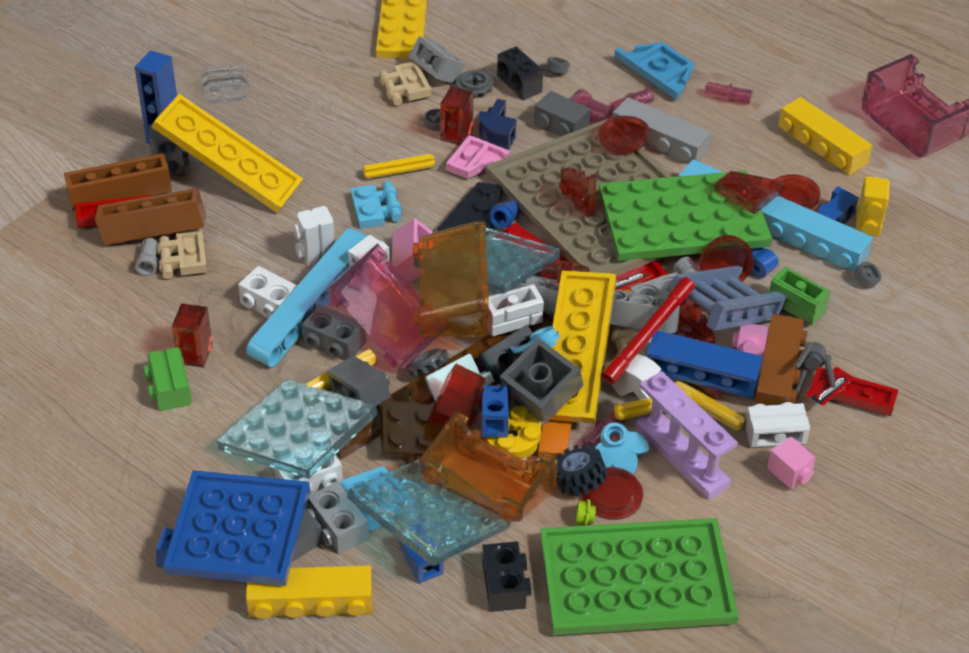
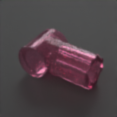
M578 89L569 98L590 108V121L594 123L608 118L611 120L613 117V108L593 100L592 95L584 89Z

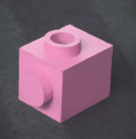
M756 324L741 326L740 332L734 331L732 348L764 356L768 326Z
M790 437L770 450L767 469L792 490L799 484L807 483L812 478L816 457L794 438Z

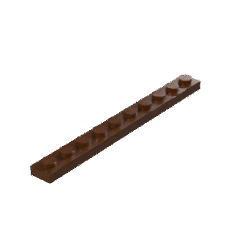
M543 313V322L531 325L529 328L533 333L539 329L553 326L554 320L546 313ZM517 330L496 336L487 335L448 359L443 366L427 374L425 373L404 387L414 388V402L432 404L435 400L425 380L427 375L467 354L472 355L479 373H482L484 370L476 358ZM404 387L392 393L391 397L385 401L402 402V389ZM381 403L365 413L361 412L323 436L324 442L327 441L333 452L341 460L381 435Z

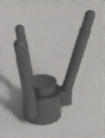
M806 342L805 349L794 364V367L797 369L803 363L798 386L795 387L797 394L801 390L808 370H817V367H822L823 365L826 367L831 388L836 387L831 366L832 356L826 354V348L820 343Z

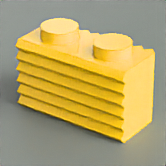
M869 176L864 178L856 213V230L870 236L878 237L881 235L889 202L890 181L888 179Z

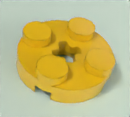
M515 406L508 409V432L516 431L518 436L508 434V437H484L487 448L497 456H499V453L508 455V459L513 460L522 459L533 454L541 440V425L537 418L528 413L525 407Z

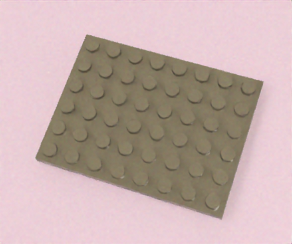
M609 118L486 165V174L496 185H500L502 191L511 200L518 203L519 209L580 272L610 273L618 276L662 258L618 261L599 194V184L668 178L671 176Z

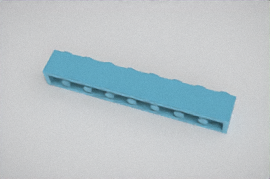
M693 159L679 176L723 172ZM753 185L771 236L852 272L869 256L873 240L872 236Z

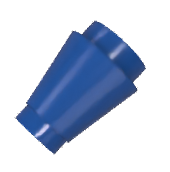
M509 200L495 205L490 211L492 224L498 228L511 226L519 211L518 203L514 200Z

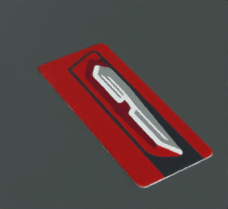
M640 266L616 276L615 290H622L653 275L644 266Z
M835 367L833 374L836 387L831 388L828 376L826 375L806 393V396L824 406L849 384L854 377L841 368Z

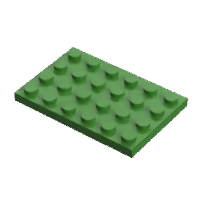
M747 170L599 184V194L618 261L771 247L772 237Z
M717 518L540 528L553 635L737 624L739 616Z

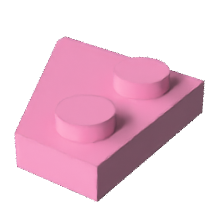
M469 135L447 161L446 171L468 179L486 171V165L509 157L511 151Z

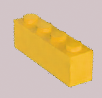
M799 97L781 108L778 127L846 174L851 175L869 163L873 145L804 98Z
M371 565L290 568L286 586L247 582L246 602L249 618L266 619L269 617L285 616L297 618L300 616L316 615L328 617L331 615L350 614L359 616L362 614H372Z

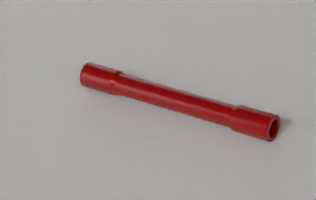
M683 277L668 294L666 300L639 332L604 369L601 376L606 382L612 385L616 383L652 336L695 289V284L691 279Z

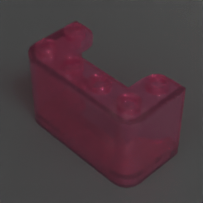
M910 54L868 72L862 99V110L914 155L922 158L969 135V99L962 101L961 104L956 102L948 106L923 86L925 75L922 73L918 74L916 70L919 59Z

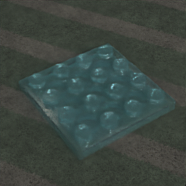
M470 224L414 257V267L423 269L426 273L446 276L449 280L469 283L472 287L489 289L495 294H505L559 259L560 249Z
M287 379L217 440V445L221 451L310 479L378 415L376 405Z
M428 455L351 487L347 495V499L360 510L368 514L380 526L387 529L432 566L509 529L512 518Z

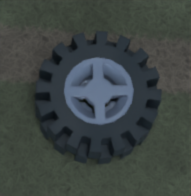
M583 444L581 448L575 445L571 451L567 448L564 450V455L559 453L556 456L558 460L553 459L551 471L558 489L563 494L566 492L567 496H572L573 493H575L576 497L581 496V492H585V495L590 494L589 490L592 488L597 490L599 488L598 484L603 485L605 482L604 478H607L608 475L599 449L592 445L589 448L587 444Z

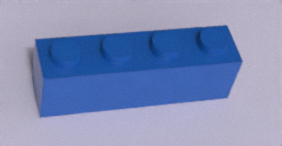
M152 50L134 67L147 144H150L149 125L154 123L177 96L172 57Z
M657 331L653 335L646 355L647 358L654 361L661 368L660 372L662 371L669 378L752 399L763 356L662 331Z

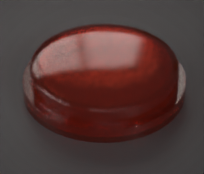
M634 116L610 118L602 123L598 130V138L604 148L620 154L632 153L641 149L650 136L648 124Z
M782 175L771 181L768 186V192L810 210L820 200L819 186L812 179L802 175Z
M734 235L720 236L710 241L703 249L699 259L700 271L740 266L743 269L738 280L743 282L753 268V252L746 241ZM728 242L738 243V244L729 245V246H717V245H719V244H721V243H728Z
M606 467L608 475L607 478H604L605 482L603 485L598 484L599 488L597 490L590 489V494L585 495V492H582V499L585 502L589 499L591 506H596L595 515L608 520L628 518L641 507L643 488L637 478L629 471L618 467Z

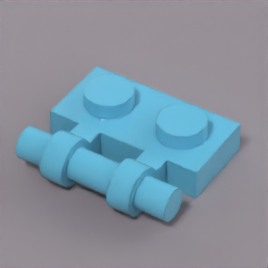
M390 181L383 183L382 191H377L375 185L350 188L360 229L385 225L384 218L392 217V220L395 222L401 220L402 207L400 202L397 201V190ZM386 202L388 203V204L385 205V206H381V204H380V203H386Z

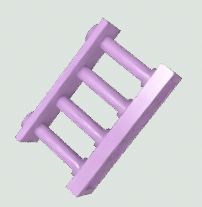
M662 371L641 382L639 387L652 399L651 414L644 415L635 421V429L707 500L728 489L731 479L719 468L720 456L736 448L738 442ZM663 410L671 417V420L662 414ZM681 428L690 435L689 439L681 432ZM700 446L709 453L708 457L699 449Z

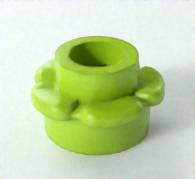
M589 499L586 502L578 501L575 524L586 526L588 523H594L596 506H591Z

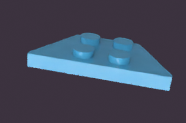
M663 42L650 45H636L633 51L623 52L622 48H617L614 52L616 59L675 100L679 99L694 72L695 63Z

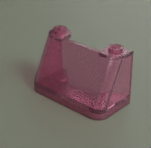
M376 243L370 246L327 288L330 292L327 297L337 308L342 306L383 350L385 355L382 357L393 369L396 366L404 369L451 324L442 314L439 316L435 311L431 313L434 309L431 304L428 305L395 269L391 260L384 261L387 259L385 257L387 253Z

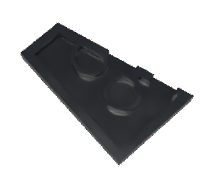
M478 182L438 227V236L488 243L493 226L490 220V211L495 205L499 204L502 187L496 184Z

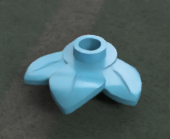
M554 326L545 327L531 333L530 341L527 344L510 346V349L515 354L525 352L538 338L550 347H553L557 344L556 340L560 338V334L555 331Z
M620 423L606 425L601 431V442L595 447L599 449L606 469L613 465L615 470L626 476L634 475L637 468V454L649 451L648 442L642 434L628 431ZM612 434H617L620 436V439L613 442L609 437Z

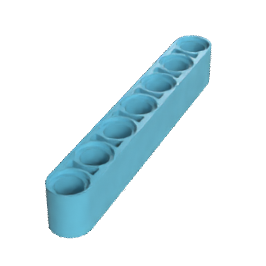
M348 228L251 338L246 349L247 356L269 367H274L303 334V322L319 304L326 307L349 280L348 250L368 235Z

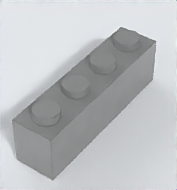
M627 97L613 112L612 122L630 139L688 164L693 159L700 161L709 151L712 132Z

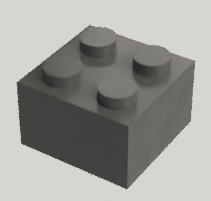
M539 338L500 375L502 385L507 386V395L525 407L544 424L584 386L580 368Z

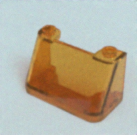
M471 222L418 237V242H413V258L418 259L420 304L419 309H414V326H419V336L485 337L489 305L485 222Z
M455 411L419 460L422 478L428 484L437 485L499 515L507 522L522 521L556 487L558 458L545 452L538 461L537 457L533 455L530 456L528 461L518 458L482 441L481 431L476 429L472 432L466 425L468 416Z

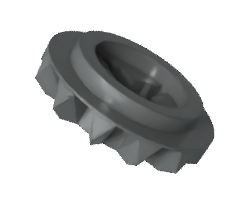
M480 70L463 72L456 80V87H458L459 93H465L467 97L470 95H474L476 98L478 95L486 96L487 92H492L494 85L492 76Z
M439 348L426 351L410 361L407 371L410 376L427 374L443 366L449 359L448 353L445 349L440 350Z

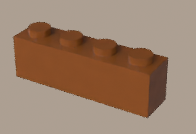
M164 153L64 173L72 212L76 211V203L151 194L158 195L172 191L169 168Z
M194 188L98 205L95 221L104 245L112 243L121 244L129 240H144L152 236L171 235L175 232L198 230L205 226L206 211L199 189Z
M772 314L754 405H781L785 402L795 404L797 390L792 389V385L798 386L801 370L796 369L794 364L803 352V350H799V346L805 347L808 332L803 331L804 319Z

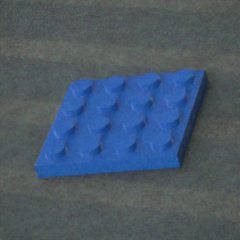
M192 470L163 564L164 573L286 586L310 492L309 482Z

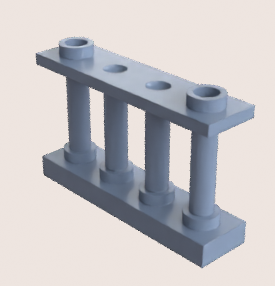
M740 266L675 275V278L670 283L669 290L670 293L683 277L691 279L695 284V289L687 298L710 312L706 326L713 331L771 321L772 314L779 315L787 297L779 291L760 294L738 280L743 269Z

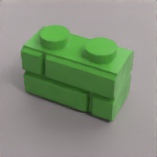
M784 267L773 277L769 293L779 291L787 296L782 309L800 319H804V322L814 325L825 314L831 292L788 267Z
M175 347L165 349V352L156 351L147 355L149 364L144 365L147 382H153L152 385H148L151 402L157 401L158 408L161 411L174 409L175 406L179 408L191 405V392L181 350Z

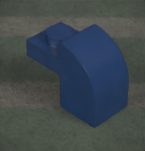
M497 98L493 107H489L487 112H479V139L510 150L516 139L517 119L506 117V100Z

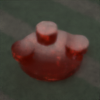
M551 261L544 264L543 268L539 271V275L549 278L557 277V283H560L562 270L590 272V269L585 265L571 261Z

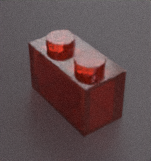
M450 86L440 103V141L461 146L473 130L474 91Z
M181 303L171 326L174 346L181 350L184 365L204 368L213 345L208 307Z
M456 363L446 376L428 420L457 435L465 427L469 429L476 417V413L473 412L475 404L479 405L483 399L484 389L482 387L486 378Z

